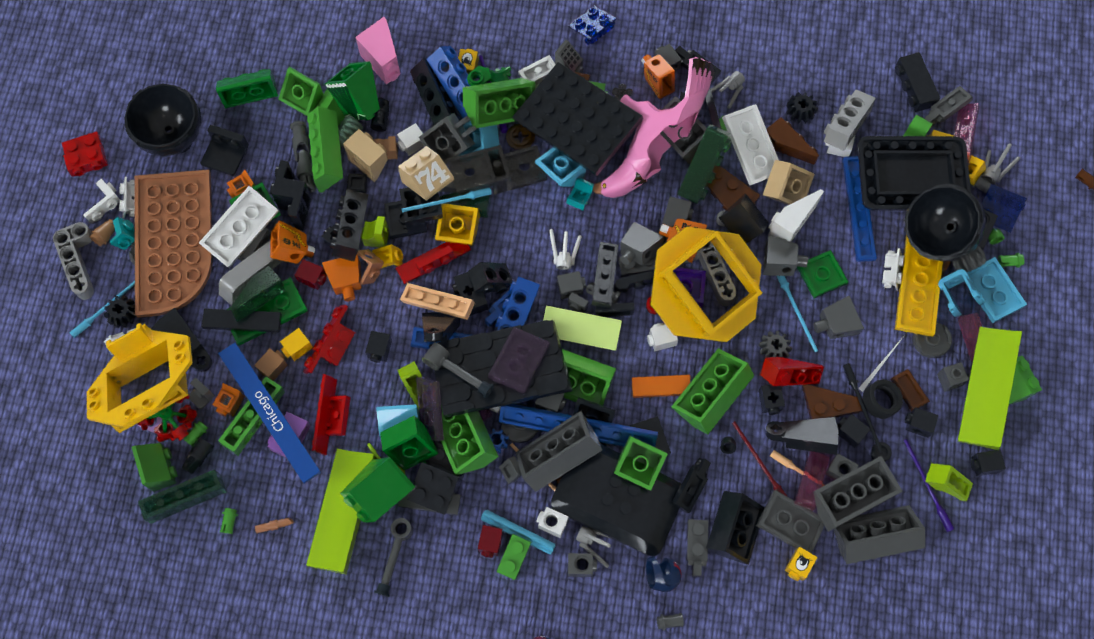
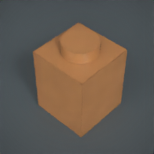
M269 348L254 366L262 375L274 381L288 365L284 360L286 357L280 351L276 350L274 352Z

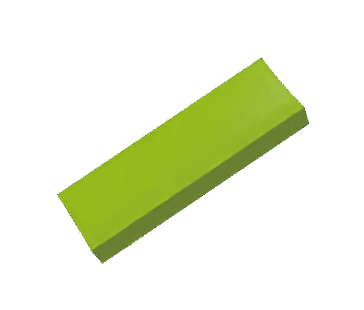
M979 327L957 442L995 450L1001 448L1022 331Z
M337 448L306 566L347 575L361 520L357 517V512L344 502V497L340 493L371 460L376 459L374 454Z

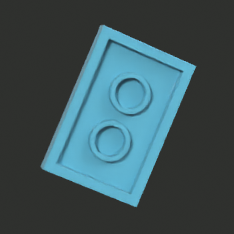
M995 257L986 261L982 266L967 272L973 280L975 289L979 290L984 296L986 302L981 307L992 323L1027 305Z

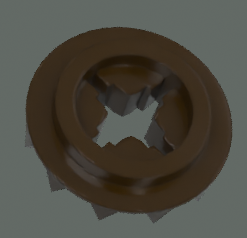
M514 124L508 129L506 140L508 145L514 150L523 151L524 149H529L534 144L535 134L520 124ZM519 132H521L523 137H526L523 138L522 143L518 139Z

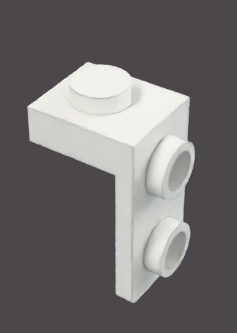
M102 179L96 185L106 197L84 213V217L91 224L99 221L106 212L114 209L120 202V199L114 193L117 191L110 182L106 184Z

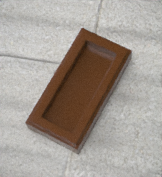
M909 369L890 379L900 389L903 400L911 411L915 407L920 408L930 402Z

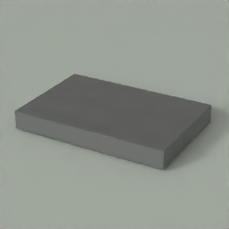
M777 490L772 492L756 525L795 549L801 547L811 554L824 528V524L817 513Z

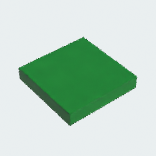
M831 250L808 259L807 267L797 266L813 298L848 284V280Z

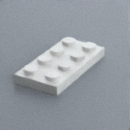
M755 104L723 116V122L749 186L768 179L774 161L779 159L757 105Z
M248 186L202 238L199 244L230 268L279 210L252 187Z

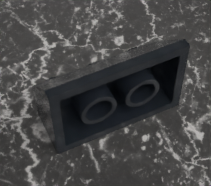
M724 491L706 548L717 555L749 565L760 529L756 525L765 507L743 493Z

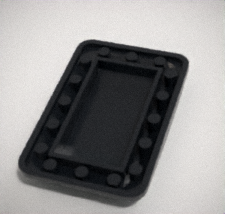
M865 136L858 142L862 202L867 209L907 211L911 203L923 191L946 183L958 185L971 193L967 148L965 141L961 137Z
M601 445L602 451L561 477L551 499L553 510L569 516L570 519L647 556H656L661 552L680 509L672 503L681 486L680 482L659 472L650 491L614 474L621 453Z

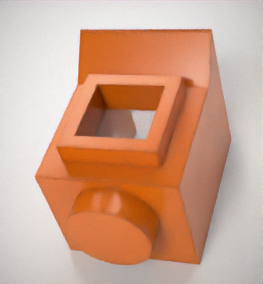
M244 170L241 175L227 182L229 186L227 192L231 198H234L243 193L248 186L254 187L255 184L246 170Z
M223 383L212 405L216 408L215 412L225 417L228 414L234 417L245 396L239 390Z

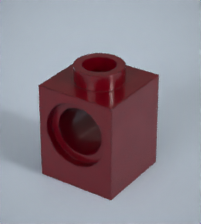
M304 259L294 275L299 283L319 290L320 286L324 285L327 279L323 267Z
M483 525L477 548L478 552H482L481 556L493 558V555H499L503 529Z

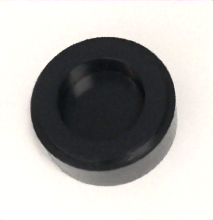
M879 442L883 450L882 453H879L876 444H874L870 450L872 459L874 460L882 456L886 462L892 454L890 446L884 442Z

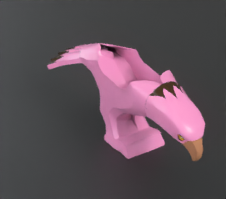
M697 57L689 59L685 97L673 108L659 110L649 101L636 102L628 95L622 97L620 102L641 114L643 120L637 126L627 157L610 176L594 184L593 192L595 194L609 198L622 197L647 183V179L661 170L660 159L671 145L660 133L663 131L675 143L680 139L678 137V130L683 127L680 130V136L688 137L713 80L715 72L710 62Z

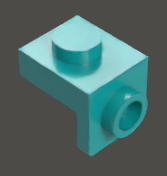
M577 178L566 204L584 210L591 198L594 184Z
M116 217L113 220L116 235L110 240V244L126 250L135 242L134 225L129 220Z

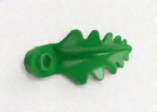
M477 66L468 74V84L474 86L485 84L489 80L491 83L509 80L511 67H502L501 70L496 68L493 71L486 67Z

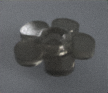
M620 84L619 89L613 88L612 94L615 95L614 98L620 101L624 95L631 96L633 91L631 88L626 89L625 84Z

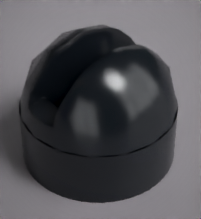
M730 436L724 437L720 444L721 451L726 454L734 453L736 451V441Z

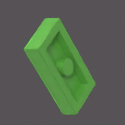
M512 534L496 572L516 580L532 542Z

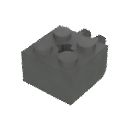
M453 113L422 134L419 139L425 147L427 146L436 152L446 165L475 145L470 134L476 130V127L471 126L466 131L463 125L470 118L466 116L459 121L455 113Z

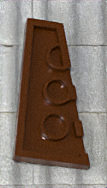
M701 153L690 165V169L709 188L714 198L719 200L724 210L730 208L744 194H747L754 204L760 198L757 192L704 153Z

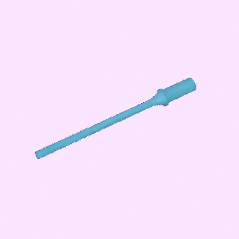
M491 189L471 190L466 195L402 208V212L465 198L474 200L475 198L491 195Z
M777 276L780 287L787 293L814 352H818L791 295L789 282H787L785 276Z
M133 281L117 296H119V298L122 297L133 286H135V281ZM104 307L92 317L84 319L70 334L76 338L86 328L91 326L95 318L105 311Z

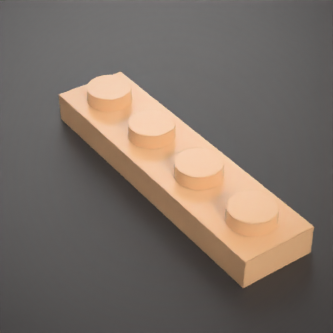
M407 283L400 298L403 303L468 320L475 304L472 299Z

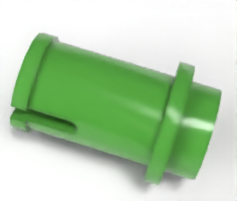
M1015 253V255L998 256V259H1001L998 262L1002 267L1016 266L1019 268L1024 265L1023 254Z
M201 421L194 423L195 426L189 432L190 434L187 435V438L184 439L191 446H194L198 437L207 433L208 427Z
M225 508V511L222 512L224 515L221 533L233 534L235 518L238 516L236 514L237 510Z

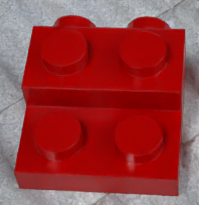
M97 131L62 142L65 154L63 157L67 171L72 177L82 176L86 172L100 170L108 166L100 135Z

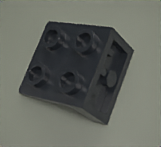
M210 124L207 131L211 141L200 164L204 167L235 176L249 144L244 135Z

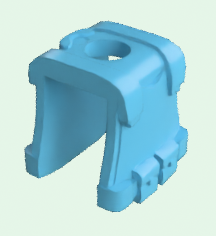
M963 269L943 277L938 283L940 290H943L949 303L947 305L954 317H958L962 313L949 289L964 281L979 305L986 302L982 293L975 289L972 278Z

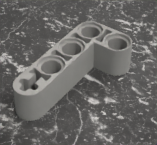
M78 222L55 232L53 241L71 290L80 299L87 300L93 296L94 288L79 248L92 242L89 237L92 233L85 223Z
M271 240L220 279L219 295L231 306L242 302L245 298V290L282 262V260L270 258Z
M709 241L707 243L708 248L702 247L699 249L693 261L699 259L703 270L706 271V277L718 303L722 306H729L735 299L736 289L720 253ZM707 260H714L716 264H709ZM715 276H721L723 281H717Z

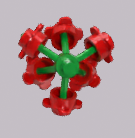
M189 394L176 403H182L184 399H189ZM173 403L139 422L138 425L141 426L142 430H147L148 426L154 423V418L160 417L162 423L154 428V433L157 434V441L163 442L169 439L173 441L176 438L180 441L186 439L187 435L190 434L187 430L192 427L191 425L197 416V411L192 410L190 405H185L178 412H175L172 409ZM177 416V420L183 424L178 426L173 417Z

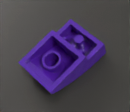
M677 267L673 272L702 309L706 271Z

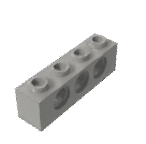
M855 90L852 95H848L845 103L840 106L838 113L834 114L831 124H827L824 130V134H826L824 142L844 151L870 114L876 98L859 90Z

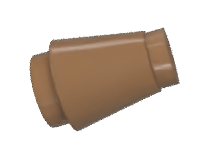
M109 219L91 231L92 234L89 237L98 246L106 245L114 233L113 220Z

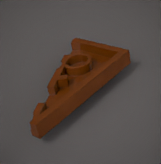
M808 384L802 385L810 419L840 417L863 412L858 398L855 396Z

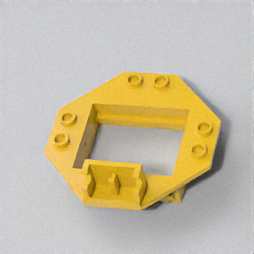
M685 227L656 252L650 305L674 336L728 342L756 319L758 296L762 294V291L759 289L762 265L739 234ZM709 241H711L749 292L746 297L714 323H711L673 272L674 269Z
M138 323L136 329L114 341H106V348L114 356L87 391V419L111 425L118 433H121L188 396L186 372L193 363L190 337L151 330L146 324ZM169 361L170 378L122 404V386Z

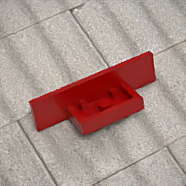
M445 242L396 267V271L405 285L442 265L450 263L452 260L471 251L468 244Z
M347 305L337 306L331 314L332 320L323 328L322 333L324 334L321 340H317L313 347L314 352L312 356H309L304 363V373H312L320 358L334 366H338L355 334L354 331L340 323L348 308Z
M327 374L322 376L314 438L312 441V451L321 455H327L329 436L346 435L351 398L346 395L335 396L337 379Z

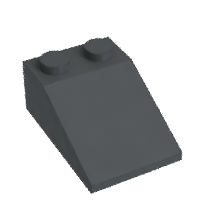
M675 96L662 110L673 108L681 101ZM697 118L688 137L680 136V130L683 127L678 130V137L680 139L675 143L663 131L660 133L688 164L692 163L716 140L712 133Z

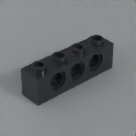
M423 58L410 70V73L426 106V110L432 119L433 126L455 113L459 121L462 120L459 111L428 61Z
M347 189L345 196L341 195L338 205L341 206V209L338 208L336 220H339V222H335L333 229L336 237H332L330 248H333L332 256L355 261L361 239L368 194Z

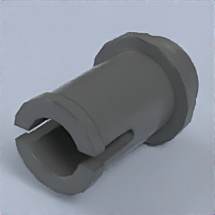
M982 177L974 185V187L987 194L988 198H994L1000 190L997 188L998 185L994 186Z
M682 613L666 616L660 614L657 617V627L663 631L666 628L684 626Z

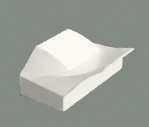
M548 55L519 70L518 75L520 78L534 81L536 89L556 64Z

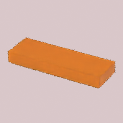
M690 375L632 377L633 398L680 396L691 383Z

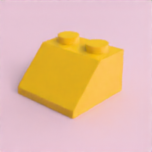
M441 204L443 218L438 219L435 240L473 245L478 231L479 209Z

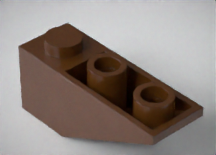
M781 117L767 128L775 151L813 165L817 162L819 157L817 150L810 146L804 137L792 128L788 121Z

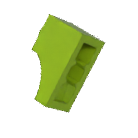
M377 216L375 221H365L361 233L364 246L378 248L387 246L389 229L386 218Z
M415 361L397 370L413 402L417 404L418 410L435 401Z
M931 463L925 480L935 490L948 493L961 501L968 500L973 485L970 480L954 467Z

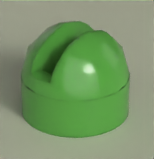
M993 228L988 240L990 244H997L1003 241L1005 237L1001 230Z

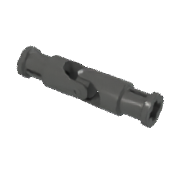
M295 121L290 124V129L293 131L295 161L298 162L296 168L297 178L300 181L306 182L310 193L315 192L316 188L312 180L313 172L310 162L309 140L305 132L306 123Z

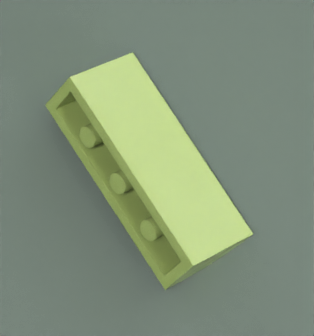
M546 306L543 321L553 320L555 322L559 340L616 351L622 320Z

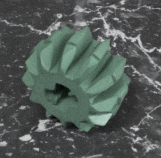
M351 116L344 118L338 126L341 147H344L343 143L358 129L361 131L363 129L362 124Z

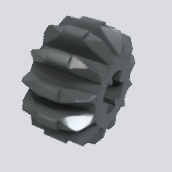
M978 246L966 256L952 262L955 270L963 269L969 272L985 264L986 258L984 251Z
M778 330L775 335L772 331H769L768 336H762V342L759 343V347L762 348L760 354H766L764 359L768 357L788 358L790 356L789 352L792 351V347L789 346L791 340H785L786 334L780 336Z

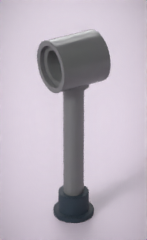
M433 343L422 358L427 366L436 371L444 366L478 388V391L483 394L484 398L490 395L494 388L493 383L482 382L447 359L450 353L440 344Z
M398 518L391 524V532L395 540L382 581L378 584L377 590H374V593L387 597L390 596L388 594L390 590L389 583L402 542L410 539L413 535V526L404 518ZM400 525H407V531L404 534L397 533Z

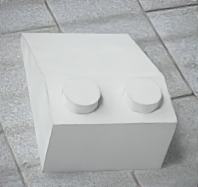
M820 189L784 207L781 213L777 211L768 227L770 229L768 236L792 242L817 207L824 191Z

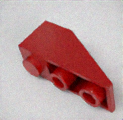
M768 357L764 360L760 375L773 386L819 384L824 366L783 357Z

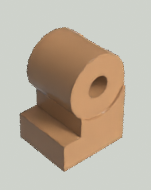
M389 136L388 139H373L376 144L380 143L387 151V159H398L395 136Z

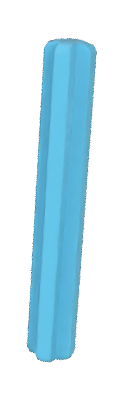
M489 510L483 512L481 516L482 521L496 528L503 529L504 532L510 535L515 534L531 541V546L547 554H552L554 551L555 543Z

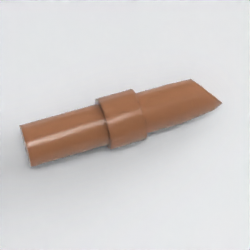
M291 518L276 519L268 523L256 525L255 531L256 534L269 530L273 531L295 522Z

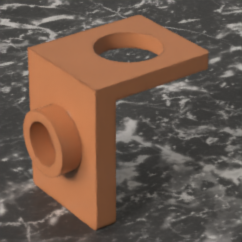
M369 249L359 250L357 255L368 263L360 283L362 285L374 283L380 275L384 262Z

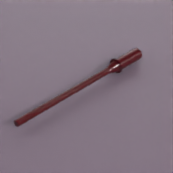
M734 421L732 423L733 426L735 427V429L737 430V432L739 433V435L741 436V438L743 439V441L745 442V444L747 445V447L749 448V450L751 451V453L753 454V456L755 457V459L757 460V462L759 463V465L771 481L773 489L787 496L784 490L782 489V485L780 486L773 479V477L771 476V474L769 473V471L767 470V468L765 467V465L763 464V462L761 461V459L759 458V456L757 455V453L755 452V450L753 449V447L751 446V444L749 443V441L747 440V438L745 437L737 423Z

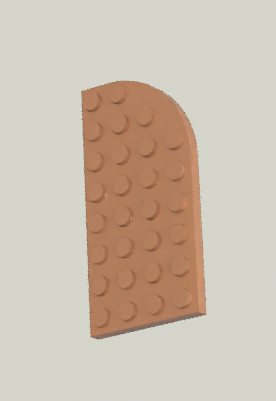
M210 170L134 176L135 316L137 318L165 315L173 308L179 310L185 307L201 293L208 282L213 265V255L199 242L212 228Z

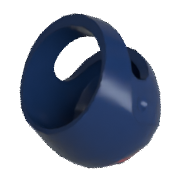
M654 556L647 558L646 576L650 588L660 592L674 590L682 578L679 565L669 558H664L660 564Z

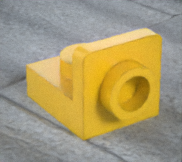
M392 244L372 250L384 262L382 268L391 265L398 267L403 264L402 250Z

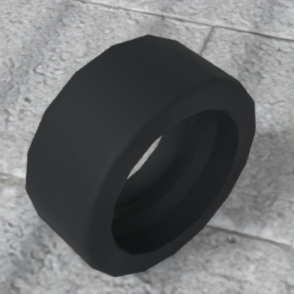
M881 379L865 389L863 403L871 415L876 418L886 419L901 409L903 396L900 389L894 383ZM876 389L882 390L888 395L891 401L890 409L883 408L878 404L874 396Z

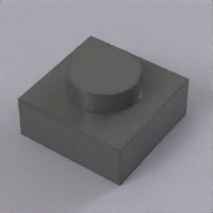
M573 292L570 294L568 305L573 311L585 313L588 309L589 301Z
M515 456L508 458L499 466L508 484L515 482L522 475Z

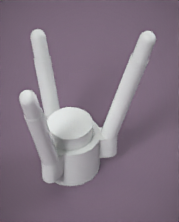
M550 229L554 265L560 270H570L571 266H574L582 236H578L572 256H570V253L567 252L568 232L565 231L563 252H559L558 255L554 233Z

